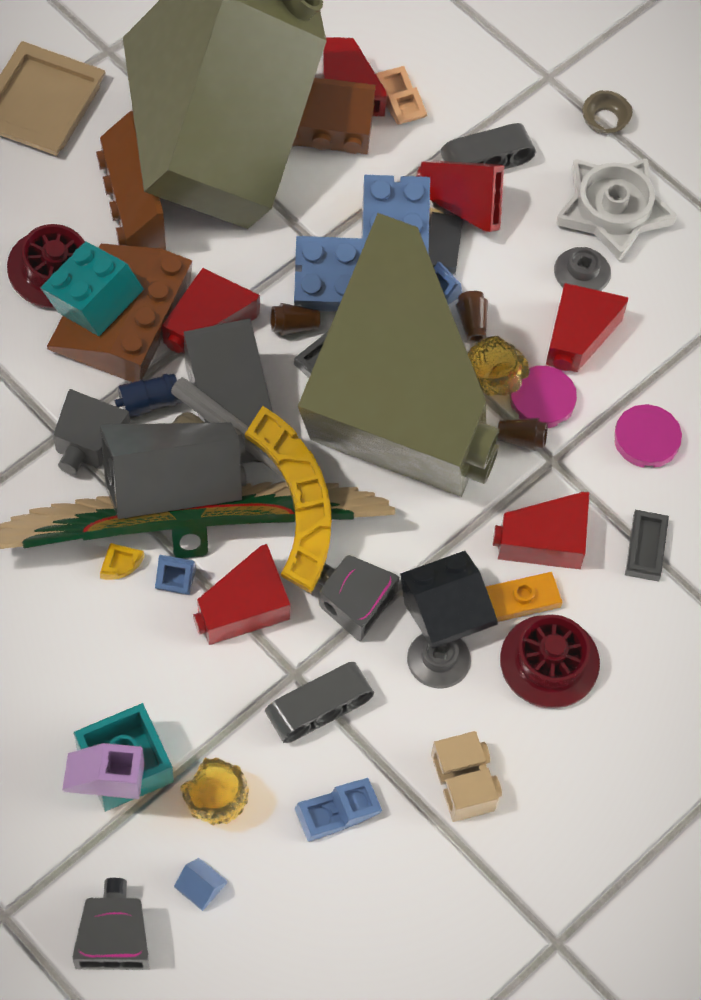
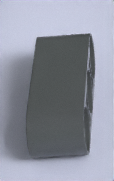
M513 123L453 139L447 142L440 152L444 161L504 165V169H508L529 162L535 156L536 149L522 123Z
M348 662L274 700L266 707L265 713L282 742L290 743L362 706L373 697L374 691L356 662Z

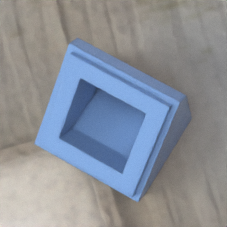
M437 262L434 270L449 305L462 294L461 283L441 262Z
M159 555L155 589L190 595L196 572L195 561Z
M197 858L185 865L174 884V888L203 911L228 881L200 858Z

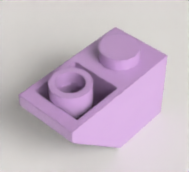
M102 743L68 753L62 791L139 799L144 770L142 747Z

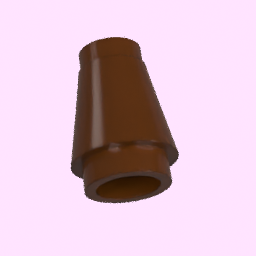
M481 291L464 292L458 296L456 308L467 341H483L486 339L488 300L484 298V293Z
M286 303L272 306L270 314L271 331L279 332L280 336L318 330L320 327V311Z
M540 418L499 420L498 428L500 430L497 440L532 451H536L537 448H545L548 422H541Z

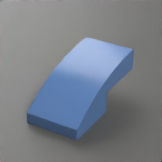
M369 778L336 786L331 793L298 802L294 808L308 842L357 825L382 812Z

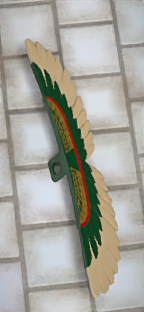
M286 481L274 484L272 482H263L254 486L251 483H247L246 486H242V500L122 519L117 518L109 496H97L96 499H76L75 504L55 503L51 504V507L29 509V514L10 517L11 521L0 523V549L23 547L25 549L78 539L86 541L112 536L172 530L173 554L176 558L203 557L208 553V526L291 523L296 520L295 509ZM326 483L331 505V520H354L357 517L395 515V507L389 506V500L375 497L374 492L359 491L358 487L339 488V483ZM188 534H194L200 538L201 542L196 549L186 550L180 545L181 538Z

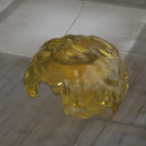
M498 335L480 340L468 352L475 374L485 395L507 396L508 394L515 393L520 389L522 379L529 376V364L525 356L513 344L505 341Z
M205 757L199 765L193 780L187 781L180 786L182 797L191 815L195 819L213 826L223 823L229 824L232 820L237 819L238 815H241L244 811V806L248 804L249 787L241 767L225 762L218 757L212 759Z

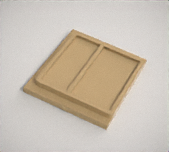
M21 41L0 74V136L57 156L59 151L65 148L98 93L100 83L106 75L105 70Z

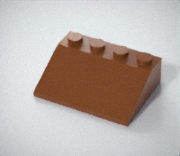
M100 243L98 248L129 265L144 290L100 336L62 316L47 344V350L130 382L142 380L163 339L162 325L191 282L193 260L161 248Z

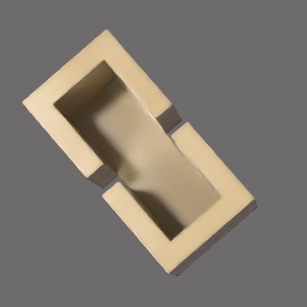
M476 731L434 741L431 757L440 785H447V788L443 789V794L452 821L456 822L494 812L499 797H502V790L498 777L496 775L491 776L490 770L486 766L491 760L485 741H479Z

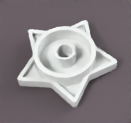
M645 158L628 164L609 162L600 165L579 159L573 160L571 170L575 194L558 213L556 225L595 234L618 260H621L639 233L675 224L677 214L655 194L654 187L650 181L648 159Z

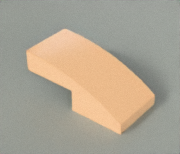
M405 66L376 73L387 92L386 107L397 125L427 117L417 87L413 88Z

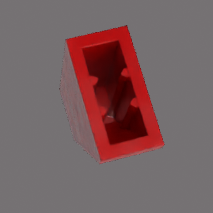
M342 37L326 38V44L322 53V78L376 85L373 116L385 117L387 92L355 39Z
M436 160L421 161L417 177H430L431 201L483 231L492 232L500 230L504 165Z
M202 267L163 323V344L175 353L185 354L183 333L185 331L245 319L253 321L260 314V295Z
M564 283L545 365L552 366L561 371L578 372L622 322L629 297Z
M579 492L504 513L501 526L495 525L492 546H498L497 560L580 570L586 554L590 492Z
M267 544L259 546L197 599L198 613L193 614L194 623L199 635L205 633L209 645L290 620L291 604Z

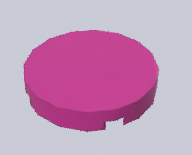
M534 366L523 370L516 376L510 389V405L519 415L518 418H540L541 422H548V428L556 427L558 423L568 420L577 402V390L571 378L563 371L551 366Z
M649 404L636 405L624 411L617 420L614 442L618 452L628 462L639 467L647 465L655 468L672 461L681 446L682 432L678 421L665 409Z

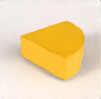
M110 543L100 571V579L115 580L128 576L142 563L144 551Z

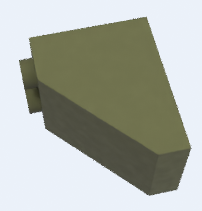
M159 0L122 37L144 192L249 229L272 209L326 44L320 11L323 7V0Z
M377 213L298 403V409L311 441L462 497L469 479L486 484L499 451V445L496 444L500 429L486 423L485 396L418 227Z

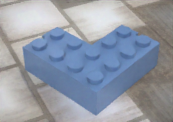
M364 174L361 238L296 236L294 305L319 311L337 312L377 213L418 227L428 252L430 177L401 176L400 182H394V176Z

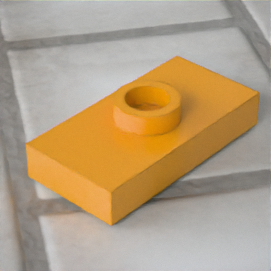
M552 572L485 586L498 622L561 608L563 603Z

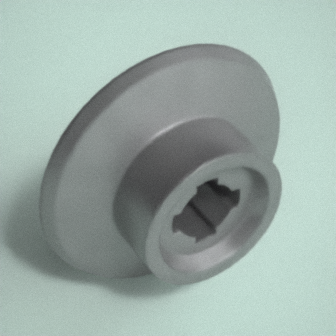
M575 247L563 252L557 258L554 264V275L562 287H564V283L602 291L610 282L611 268L606 258L596 250L589 247Z
M422 633L411 643L407 653V663L410 672L420 683L431 688L444 689L457 685L466 677L471 666V655L466 643L461 638L432 649ZM437 651L445 653L447 656L443 660L442 658L433 657V653Z

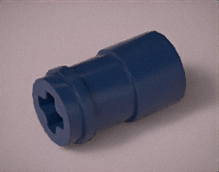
M166 373L162 374L161 377L119 385V399L114 400L115 405L129 411L130 418L150 413L151 410L167 406L174 407L176 404L182 403L171 392L177 378L174 373L169 375Z

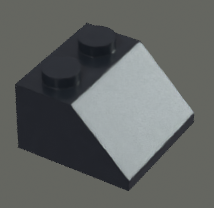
M466 551L400 573L404 605L432 649L498 625V620L481 573Z

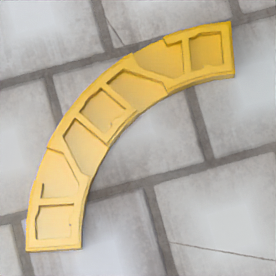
M262 406L245 432V438L259 447L275 463L289 487L295 509V537L290 555L281 572V577L312 594L322 574L330 545L332 521L328 489L314 455L297 436L295 430L277 414Z

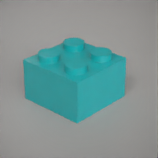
M87 241L41 286L42 291L59 314L97 336H100L144 290L126 262Z
M143 703L73 732L77 750L102 743L142 747L144 770L140 797L174 783L173 766ZM98 795L105 812L134 800Z

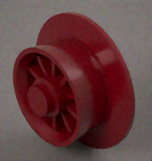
M46 224L33 229L13 246L7 260V274L14 290L26 301L36 306L55 309L42 291L41 286L85 242L82 236L67 226Z
M538 615L523 620L508 633L500 652V667L506 683L521 699L538 707L563 708L579 702L592 690L599 675L600 657L591 636L575 621L561 615Z

